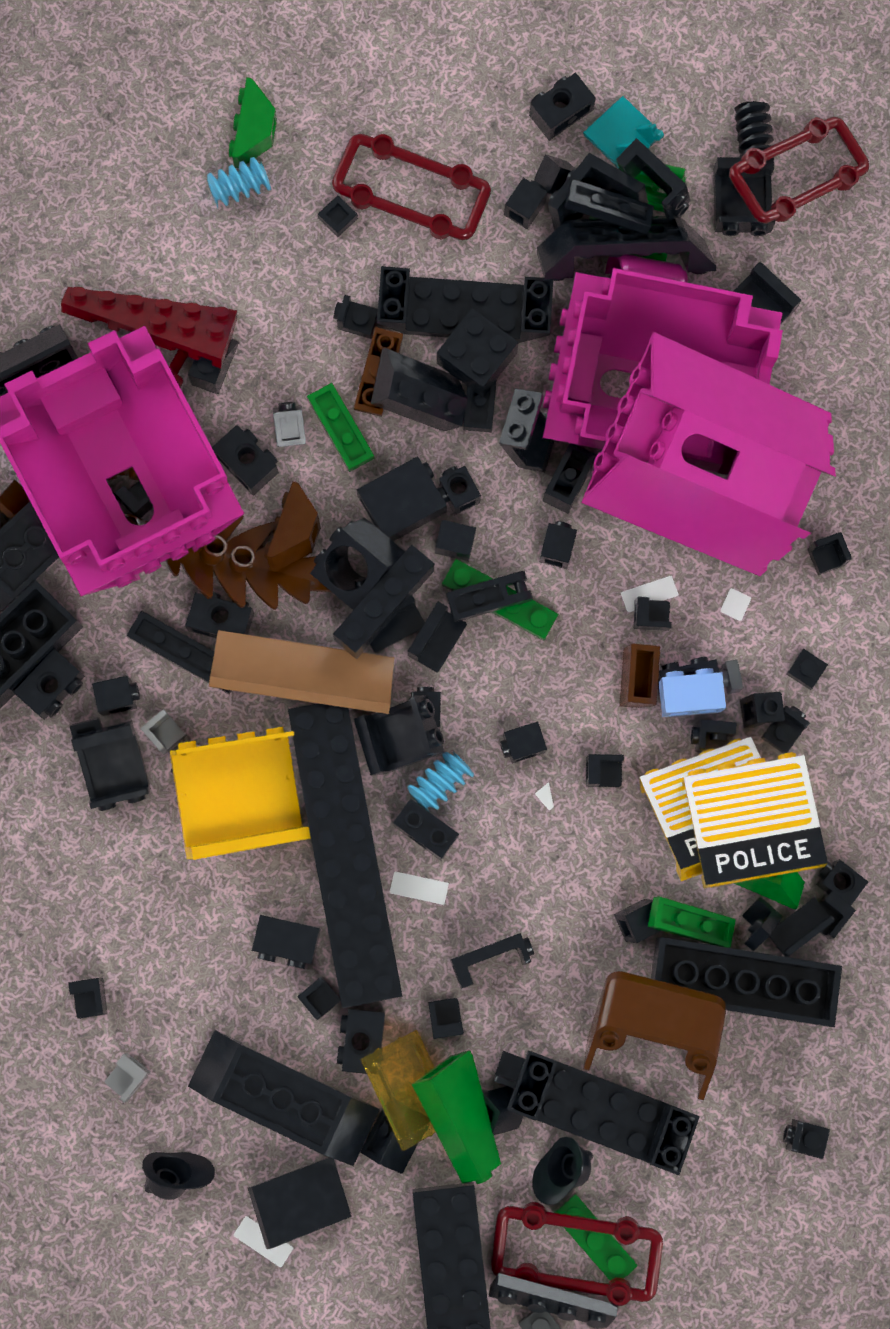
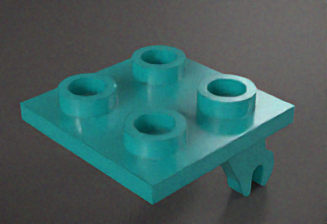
M624 96L616 101L583 132V135L618 169L616 159L636 138L649 149L656 141H660L664 137L663 131L657 129L656 124H652Z

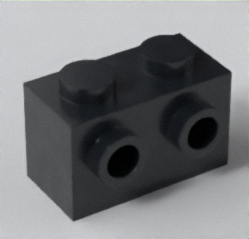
M260 915L252 951L258 952L257 959L275 962L276 957L288 959V966L305 969L306 963L313 965L321 929Z

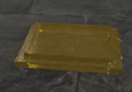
M414 1030L360 1059L402 1151L436 1133L412 1086L415 1081L434 1068L418 1030Z

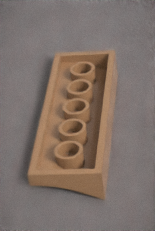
M218 630L209 687L389 714L395 657L362 653L356 659L343 649Z

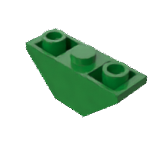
M246 77L245 88L240 87L238 104L241 105L240 114H235L233 124L234 131H237L236 138L231 140L229 144V157L233 158L235 168H239V162L244 161L245 164H248L250 158H257L273 147L277 125L275 107L255 81Z
M798 872L734 884L796 910L805 881Z

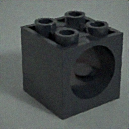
M364 517L356 522L350 521L344 528L340 526L334 531L329 539L332 542L327 550L323 549L313 561L316 566L310 574L354 610L405 551ZM349 547L358 550L365 558L368 568L367 578L356 573L351 567L348 560Z

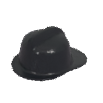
M567 1136L559 1138L539 1161L534 1170L532 1188L536 1198L541 1203L547 1205L557 1204L573 1188L582 1186L590 1177L591 1160L594 1155L580 1147L573 1138Z
M153 1152L146 1155L142 1161V1169L146 1175L145 1192L153 1193L164 1200H174L188 1189L203 1188L210 1184L215 1177V1168L207 1158L189 1152Z

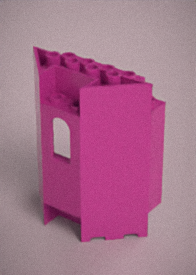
M613 268L611 278L576 272L569 308L562 309L559 325L565 326L563 336L557 335L554 353L559 354L558 363L551 364L548 379L554 381L552 391L546 390L543 408L548 409L543 438L603 450L606 443V432L617 417V408L621 398L607 395L601 388V378L606 372L611 370L632 373L639 365V362H641L653 332L770 385L772 368L778 359L783 330H779L782 313L751 307L752 295L616 268ZM693 434L687 437L681 449L682 456L687 463L703 470L727 475L738 453L737 450L700 434Z
M145 326L121 338L118 337L115 330L87 343L91 351L90 353L37 379L33 371L5 383L8 393L0 396V444L80 596L116 586L122 588L134 581L141 580L140 573L150 574L161 568V563L169 558H172L173 561L178 560L189 553L187 549L192 547L195 552L199 548L208 545L216 539V535L244 515L219 460L160 349L156 348ZM133 467L154 507L152 519L144 525H134L126 519L106 481Z
M653 332L641 362H639V365L630 375L628 391L619 401L617 417L606 432V443L602 452L595 458L593 476L581 503L761 576L767 571L769 562L773 559L779 561L792 550V545L790 544L797 538L805 539L811 534L799 528L798 525L821 472L836 477L835 467L830 466V455L834 454L833 435L828 434V426L832 422V414ZM693 434H700L738 451L726 479L693 466L684 460L681 449L687 437Z

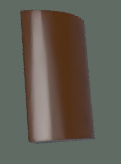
M631 643L623 649L619 707L645 708L657 705L660 646Z

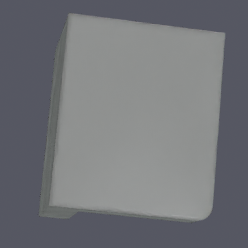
M164 709L140 728L163 755L187 736Z
M124 1053L116 1063V1068L105 1080V1084L120 1095L119 1099L124 1103L129 1101L151 1073L129 1053Z

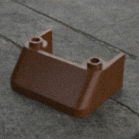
M623 971L613 972L605 980L587 1037L584 1070L590 1071L597 1048L608 1051L617 1050L624 1045L628 1035L687 1050L685 1064L690 1071L699 1074L698 1099L704 1100L717 1064L726 1017V1004L722 998L713 994Z

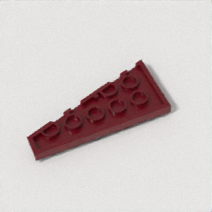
M67 287L61 301V312L91 323L98 320L108 324V329L115 330L116 332L120 328L133 332L145 326L156 346L170 351L176 349L187 351L188 357L195 360L204 357L212 360V366L221 369L237 322V310L227 309L226 307L170 301L169 299H153L140 295L117 294L112 291H95L83 287Z

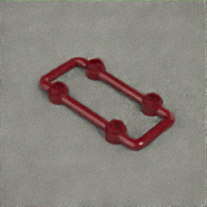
M815 117L807 123L803 131L762 151L758 148H750L742 156L741 161L731 166L729 177L757 221L760 223H769L773 220L786 222L796 213L797 208L835 189L841 191L850 190L858 182L859 177L868 172L869 161L842 119L830 117L823 120ZM836 129L858 166L843 165L835 172L832 179L792 199L788 196H781L772 204L771 209L765 212L741 173L756 174L766 165L767 160L806 141L811 144L820 143L828 135L829 130Z
M365 134L352 136L332 180L333 189L338 194L350 198L355 208L363 210L371 206L429 228L431 235L440 240L446 239L449 236L458 240L470 239L477 229L491 195L489 183L482 178L474 176L469 166L458 164L450 167L395 146L392 138L385 134L377 135L374 138ZM362 145L372 149V154L379 160H387L390 157H394L449 178L452 186L456 189L464 190L468 187H473L480 190L465 228L462 229L452 225L451 219L445 214H437L430 217L373 195L372 189L366 184H357L354 187L343 184L358 147Z
M530 1202L524 1208L506 1206L498 1212L496 1217L491 1270L495 1276L501 1273L553 1288L607 1296L609 1302L618 1306L626 1305L630 1300L648 1302L655 1297L658 1289L663 1238L656 1229L639 1226L638 1222L629 1216L621 1217L617 1222L547 1212L545 1207L538 1202ZM509 1219L522 1220L524 1226L531 1230H538L544 1224L611 1234L615 1235L616 1239L624 1245H630L637 1239L651 1241L645 1289L633 1288L626 1279L621 1277L614 1278L609 1283L540 1273L537 1267L531 1263H522L516 1269L504 1267L503 1261Z

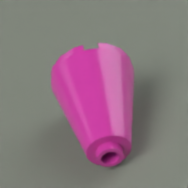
M623 254L621 257H609L606 265L605 274H610V278L613 268L688 282L687 272L683 270L680 264Z

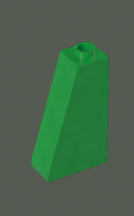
M469 1050L449 1056L415 1081L412 1086L462 1184L473 1181L476 1184H481L493 1176L492 1171L501 1165L494 1134L492 1133L474 1058Z

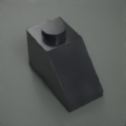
M231 339L222 369L212 366V360L201 357L199 360L194 359L188 373L191 385L219 394L239 342Z

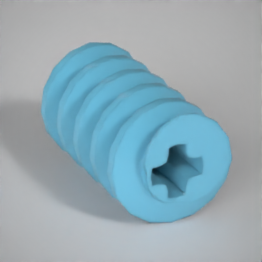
M254 157L250 158V167L244 161L239 162V171L233 165H230L229 175L222 169H219L218 179L212 173L207 174V182L217 208L218 200H221L225 206H228L229 196H232L236 202H239L240 192L246 198H250V188H253L257 194H261V184L268 191L271 190L262 162L260 161L259 164Z
M448 752L442 754L445 763L439 760L433 762L436 772L429 768L425 769L427 780L420 776L416 778L419 788L410 784L407 786L410 795L428 812L429 806L436 810L440 808L437 803L438 798L445 802L448 801L445 793L446 790L454 794L457 792L454 785L455 782L463 786L466 784L462 776L464 773L470 777L475 776L468 765L454 752V755Z

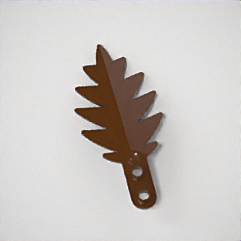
M124 514L126 519L134 525H144L149 522L133 514ZM243 515L216 535V539L208 545L199 548L195 552L191 547L187 549L189 553L178 560L173 561L172 558L166 560L170 572L175 577L179 575L180 565H182L191 582L207 599H211L213 596L214 572L224 591L240 608H244L246 605V580L256 595L273 610L278 608V585L290 596L304 604H308L310 601V591L331 592L310 574L316 566L313 562L316 556L301 558L276 572L270 570L268 560L264 557L265 547L260 550L258 549L273 531L274 522L254 527L227 541L243 520Z

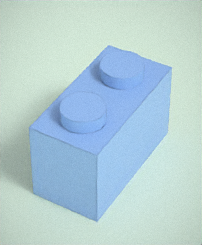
M712 668L696 670L695 675H684L683 671L667 672L666 677H662L658 682L662 717L722 712L726 709L722 672L714 673Z

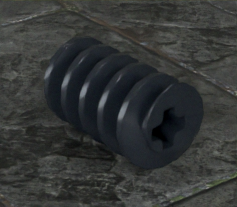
M757 101L738 104L734 110L736 112L735 120L737 122L736 130L738 132L737 141L739 142L738 151L741 154L740 157L750 148H758L762 151L772 146L769 144L774 141V137L768 133L773 128L770 124H766L771 121V115L766 113L770 110V105Z

